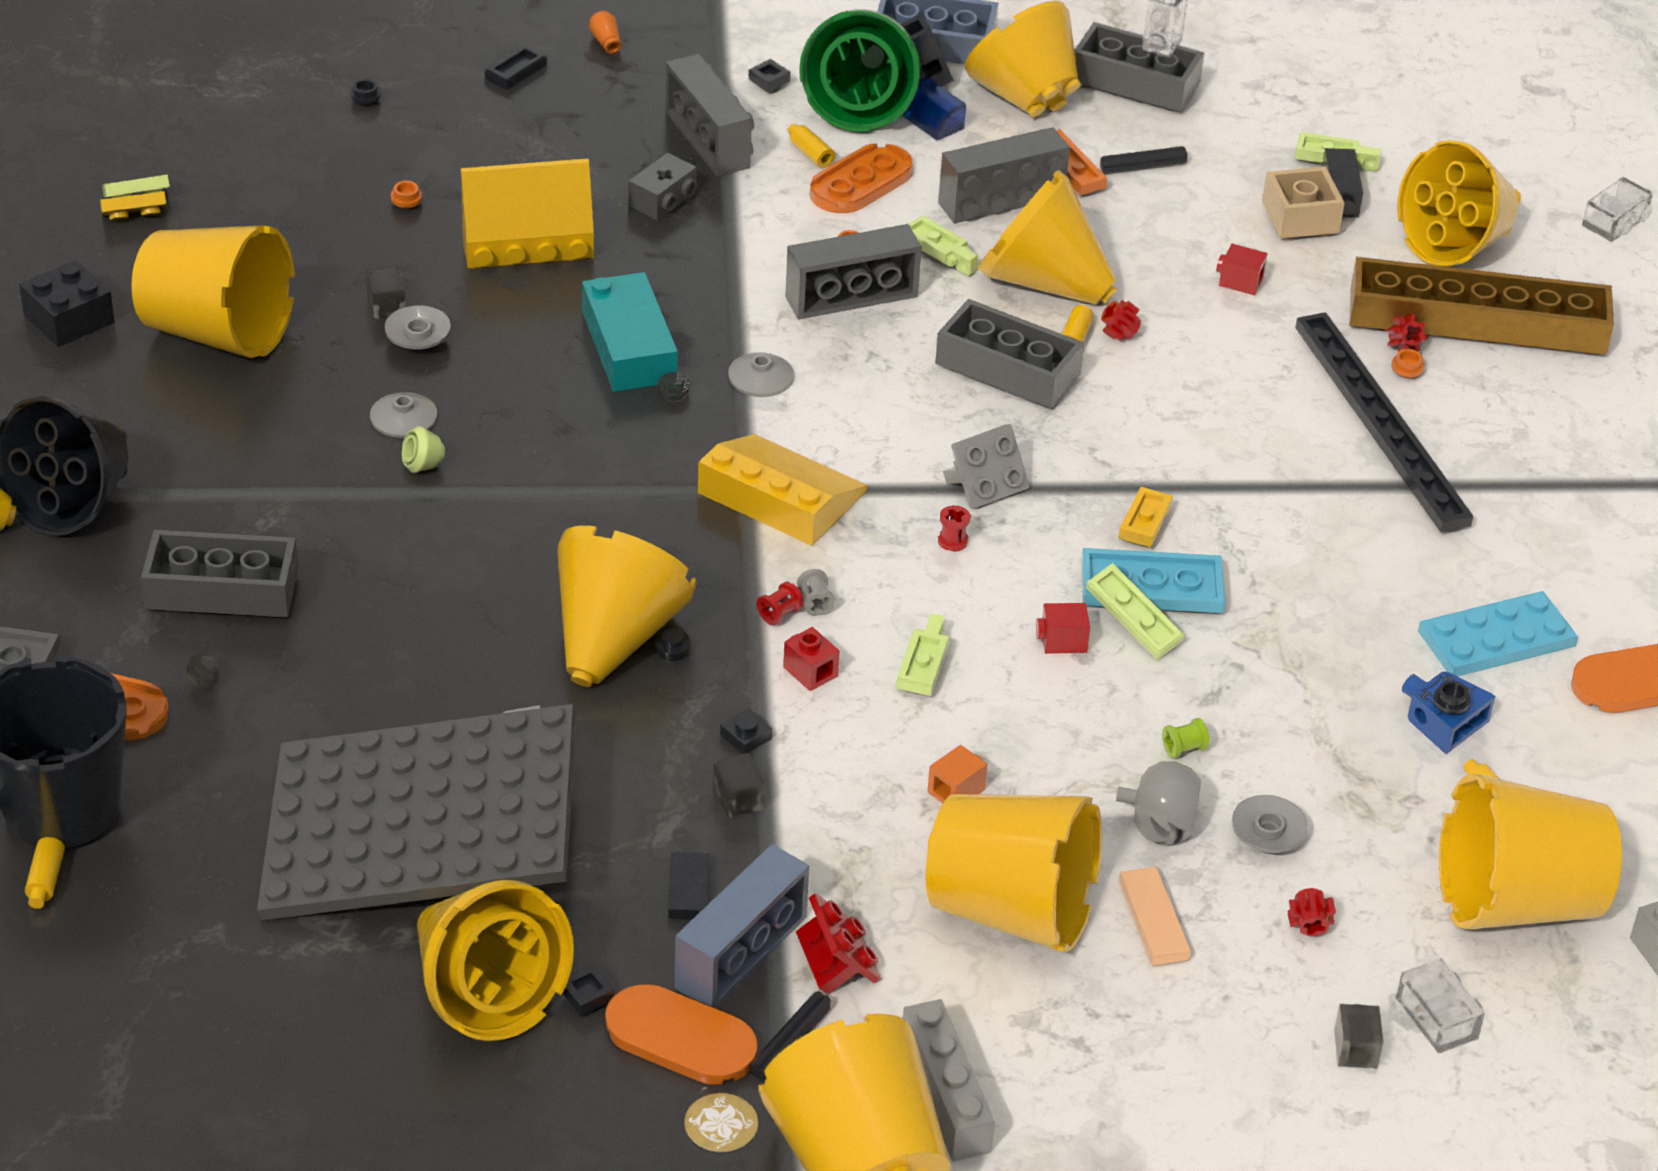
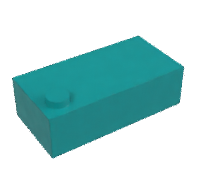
M645 272L582 281V313L613 392L677 382L678 351Z

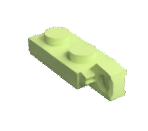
M1301 132L1296 146L1295 159L1304 160L1309 163H1322L1325 148L1355 149L1359 168L1362 170L1378 171L1381 149L1359 145V140Z
M921 216L909 223L910 228L922 246L923 252L947 264V266H955L957 271L968 276L977 271L978 255L973 253L967 246L966 240L925 216Z
M931 613L925 630L914 629L897 676L896 689L927 696L932 695L949 642V636L943 635L945 616Z

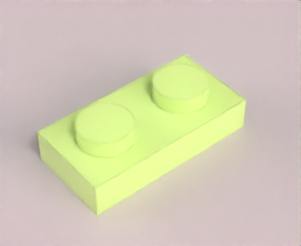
M168 175L102 185L104 197L112 196V198L131 196V193L141 191L144 194L163 192L162 188L170 187Z

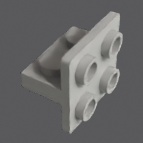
M1011 424L999 426L951 445L955 461H953L955 467L943 471L946 484L962 483L970 508L983 506L1029 488Z

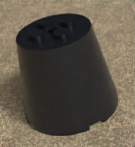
M55 656V661L31 664L30 658L0 670V810L9 830L18 839L27 844L36 846L41 838L53 837L60 840L65 848L78 846L100 836L111 826L117 817L121 796L127 704L124 690L113 674L98 664L76 657Z

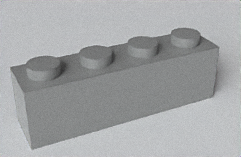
M942 999L903 1007V1019L910 1024L915 1034L943 1140L951 1160L957 1161L991 1153L995 1121Z

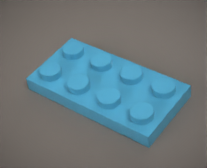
M1094 548L1082 549V603H1086L1087 606L1104 607L1086 589V583L1113 563L1159 610L1223 613L1225 599L1221 555Z
M1544 591L1420 621L1418 628L1419 634L1445 670L1456 676L1576 647L1578 635Z

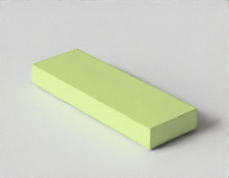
M1113 563L1087 581L1086 589L1156 660H1159L1184 640L1185 635Z

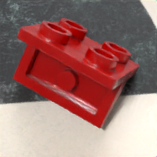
M816 893L810 896L809 901L816 916L795 932L818 988L828 995L858 972L873 983L880 980L881 977L876 968L878 958L865 942L863 936L866 934V930L862 923L855 916L848 917L833 900L827 902Z

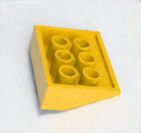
M589 159L461 168L463 246L468 268L594 258V227Z
M756 434L719 443L698 462L699 494L811 546L868 490L867 484Z

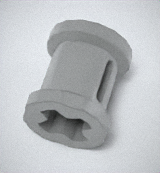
M820 569L807 570L797 579V588L805 597L804 608L812 616L827 614L834 608L835 603L833 593L827 588V575Z

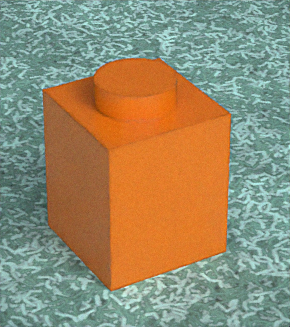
M960 744L930 765L927 792L942 803L952 794H980L985 790L988 764L980 756L973 754Z

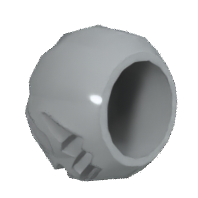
M1161 761L1145 771L1137 790L1118 787L1116 801L1134 804V820L1138 830L1146 839L1159 845L1178 844L1192 835L1201 779L1190 767L1176 761Z

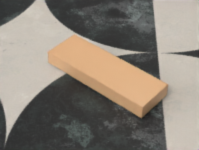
M1157 867L1120 872L1119 883L1152 966L1189 961L1191 950Z

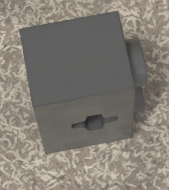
M666 153L628 181V206L656 220L660 219L696 192L697 167Z

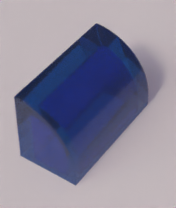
M927 76L920 79L916 95L902 116L934 140L939 141L964 129L966 104Z

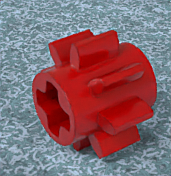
M1121 300L1119 303L1116 301L1110 303L1101 316V320L1106 324L1102 331L1112 339L1117 338L1120 341L1123 337L1130 339L1141 326V320L1136 316L1140 309L1130 301L1125 302Z
M1407 314L1404 319L1401 316L1393 317L1394 324L1391 328L1385 329L1390 340L1387 345L1398 346V352L1403 349L1420 351L1419 344L1423 340L1428 339L1423 328L1426 325L1425 322H1414L1415 314Z
M1306 888L1299 891L1294 899L1289 900L1290 910L1287 913L1290 927L1299 925L1302 934L1318 936L1325 933L1329 925L1335 924L1333 916L1336 914L1333 897L1324 899L1323 891L1316 888Z

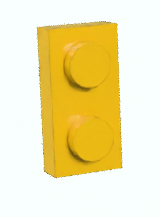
M164 192L100 200L102 217L109 216L110 220L129 218L128 213L141 212V216L160 214V209H165L166 207Z
M1140 487L1120 526L1118 538L1151 548L1172 506L1173 496Z

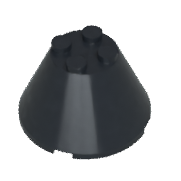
M38 396L16 403L7 417L0 420V488L12 498L11 504L16 506V510L19 513L16 517L33 530L47 535L60 536L71 534L86 527L97 516L120 479L127 475L128 448L126 432L121 426L114 425L107 419L58 398Z

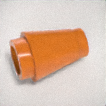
M608 11L595 13L590 18V32L607 53H617L622 48L616 17Z

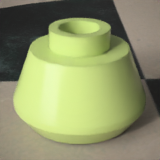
M420 426L415 427L406 434L402 445V460L410 472L418 473L433 469L438 463L442 462L445 447L437 435Z

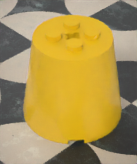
M270 226L156 231L144 241L134 263L132 299L135 311L140 321L149 328L247 358L266 356L281 340L291 316L294 297H288L289 278L295 277L292 254L284 236L277 229Z
M1468 774L1457 783L1451 794L1456 802L1452 814L1444 813L1439 843V879L1443 902L1451 903L1453 911L1450 919L1456 926L1462 929H1480L1599 918L1608 911L1617 893L1622 867L1620 829L1617 819L1608 805L1479 774Z
M950 795L942 804L928 839L925 879L930 905L935 909L1057 951L1069 952L1079 941L1091 912L1092 906L1085 904L1090 883H1098L1102 852V821L1099 806L1092 804L1093 798L1088 796Z
M866 1014L865 1022L846 1026L842 1019L830 1023L793 1042L780 1052L765 1069L764 1073L767 1079L763 1085H759L760 1097L805 1171H950L948 1154L917 1040L910 1024L904 1019L890 1014Z

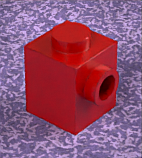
M1231 243L1226 255L1221 254L1217 263L1216 272L1220 273L1219 286L1255 296L1264 279L1268 253Z
M1044 603L1042 618L1036 619V638L1043 640L1045 654L1087 653L1090 622L1086 603Z
M810 627L784 641L783 668L805 688L812 691L838 677L840 650L814 627Z

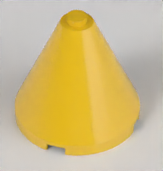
M1057 170L1053 174L1054 178L1052 181H1046L1000 236L999 241L993 249L989 250L977 269L989 278L1094 305L1100 300L1105 304L1117 290L1113 286L1116 278L1069 178L1060 170Z
M574 526L566 529L557 547L566 670L572 675L571 680L584 687H591L592 684H599L689 604L697 587L696 578H692L689 583L685 578L688 568L671 554L649 542L616 530L612 539L594 536L597 530L596 526Z
M499 880L480 885L427 907L421 913L417 922L424 982L430 1003L446 1024L468 1037L485 1041H497L511 1038L527 1031L546 1016L542 1010L550 1002L555 992L562 995L566 987L574 955L573 935L569 921L560 905L554 903L543 891L530 884L515 880Z

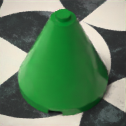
M866 9L843 11L822 22L806 41L799 65L800 82H802L807 95V101L813 110L828 123L838 128L855 132L871 131L872 129L889 125L899 118L913 101L918 90L921 74L918 51L907 31L889 16Z

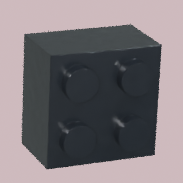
M77 260L65 263L60 267L19 284L24 316L57 347L115 323L111 291Z

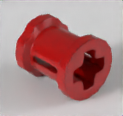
M952 505L941 510L940 522L942 530L938 536V544L944 550L956 552L966 548L969 538L966 533V527L969 525L971 517L967 509Z
M786 581L780 584L778 590L771 595L759 597L756 601V606L760 616L766 623L776 625L780 623L782 616L790 611L796 612L802 609L804 603L803 596L797 586Z

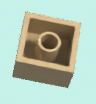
M1326 166L1270 171L1266 173L1262 203L1280 239L1312 235L1322 236L1340 232L1345 203Z

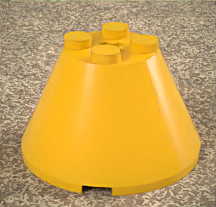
M1049 1L1037 4L1014 15L1015 22L1002 31L998 27L993 29L971 51L964 66L972 80L1026 111L1032 118L1048 109H1051L1052 112L1061 109L1067 103L1065 98L1081 86L1078 80L1070 12L1063 2Z
M1440 141L1435 143V146L1426 152H1420L1407 168L1398 193V222H1403L1407 236L1404 240L1417 257L1426 263L1436 266H1456L1470 260L1497 239L1510 233L1517 217L1521 195L1476 147L1461 141Z

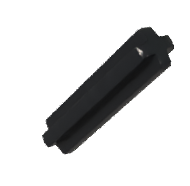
M1184 146L1107 155L1100 158V169L1104 174L1180 165L1187 162L1188 153Z
M820 991L812 993L751 1061V1074L757 1076L762 1081L766 1080L767 1077L764 1071L767 1066L785 1048L810 1033L830 1010V998L827 995H823Z

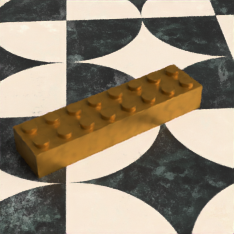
M1356 257L1350 290L1349 326L1385 330L1391 328L1394 324L1393 317L1401 316L1404 319L1407 314H1415L1414 322H1425L1426 325L1423 328L1427 336L1437 335L1457 339L1487 341L1490 343L1516 344L1523 347L1533 346L1551 348L1553 350L1607 355L1614 327L1612 285Z

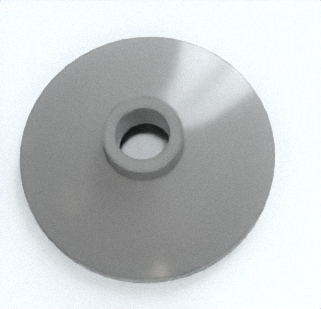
M422 305L401 308L393 312L385 322V333L388 339L394 344L407 349L434 347L442 343L451 331V323L445 313L436 308Z
M756 352L745 354L735 359L729 367L728 378L736 390L746 395L769 397L778 395L791 386L794 379V371L792 366L782 357L771 353Z
M411 392L393 393L382 397L372 406L370 421L378 432L386 436L405 438L406 434L417 426L430 430L437 421V408L430 399L423 395Z
M1274 795L1249 797L1237 805L1232 816V827L1238 838L1256 850L1269 853H1279L1294 849L1305 839L1308 828L1307 819L1297 805L1285 798Z

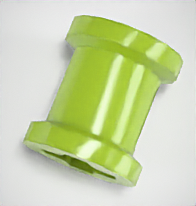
M1201 718L1192 719L1190 724L1174 727L1168 725L1162 729L1163 744L1171 758L1179 757L1181 752L1196 748L1200 751L1206 750L1210 744L1208 729Z

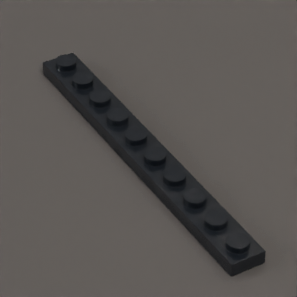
M1323 312L1298 317L1295 325L1296 330L1438 530L1442 533L1471 526L1473 515L1328 314Z

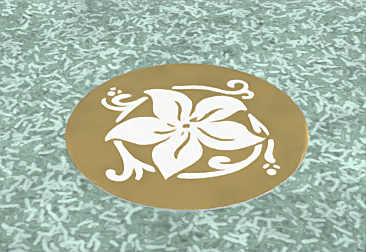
M715 1093L695 1101L689 1107L684 1123L688 1136L700 1147L710 1151L728 1152L745 1146L753 1139L758 1128V1117L754 1108L744 1099L732 1094Z

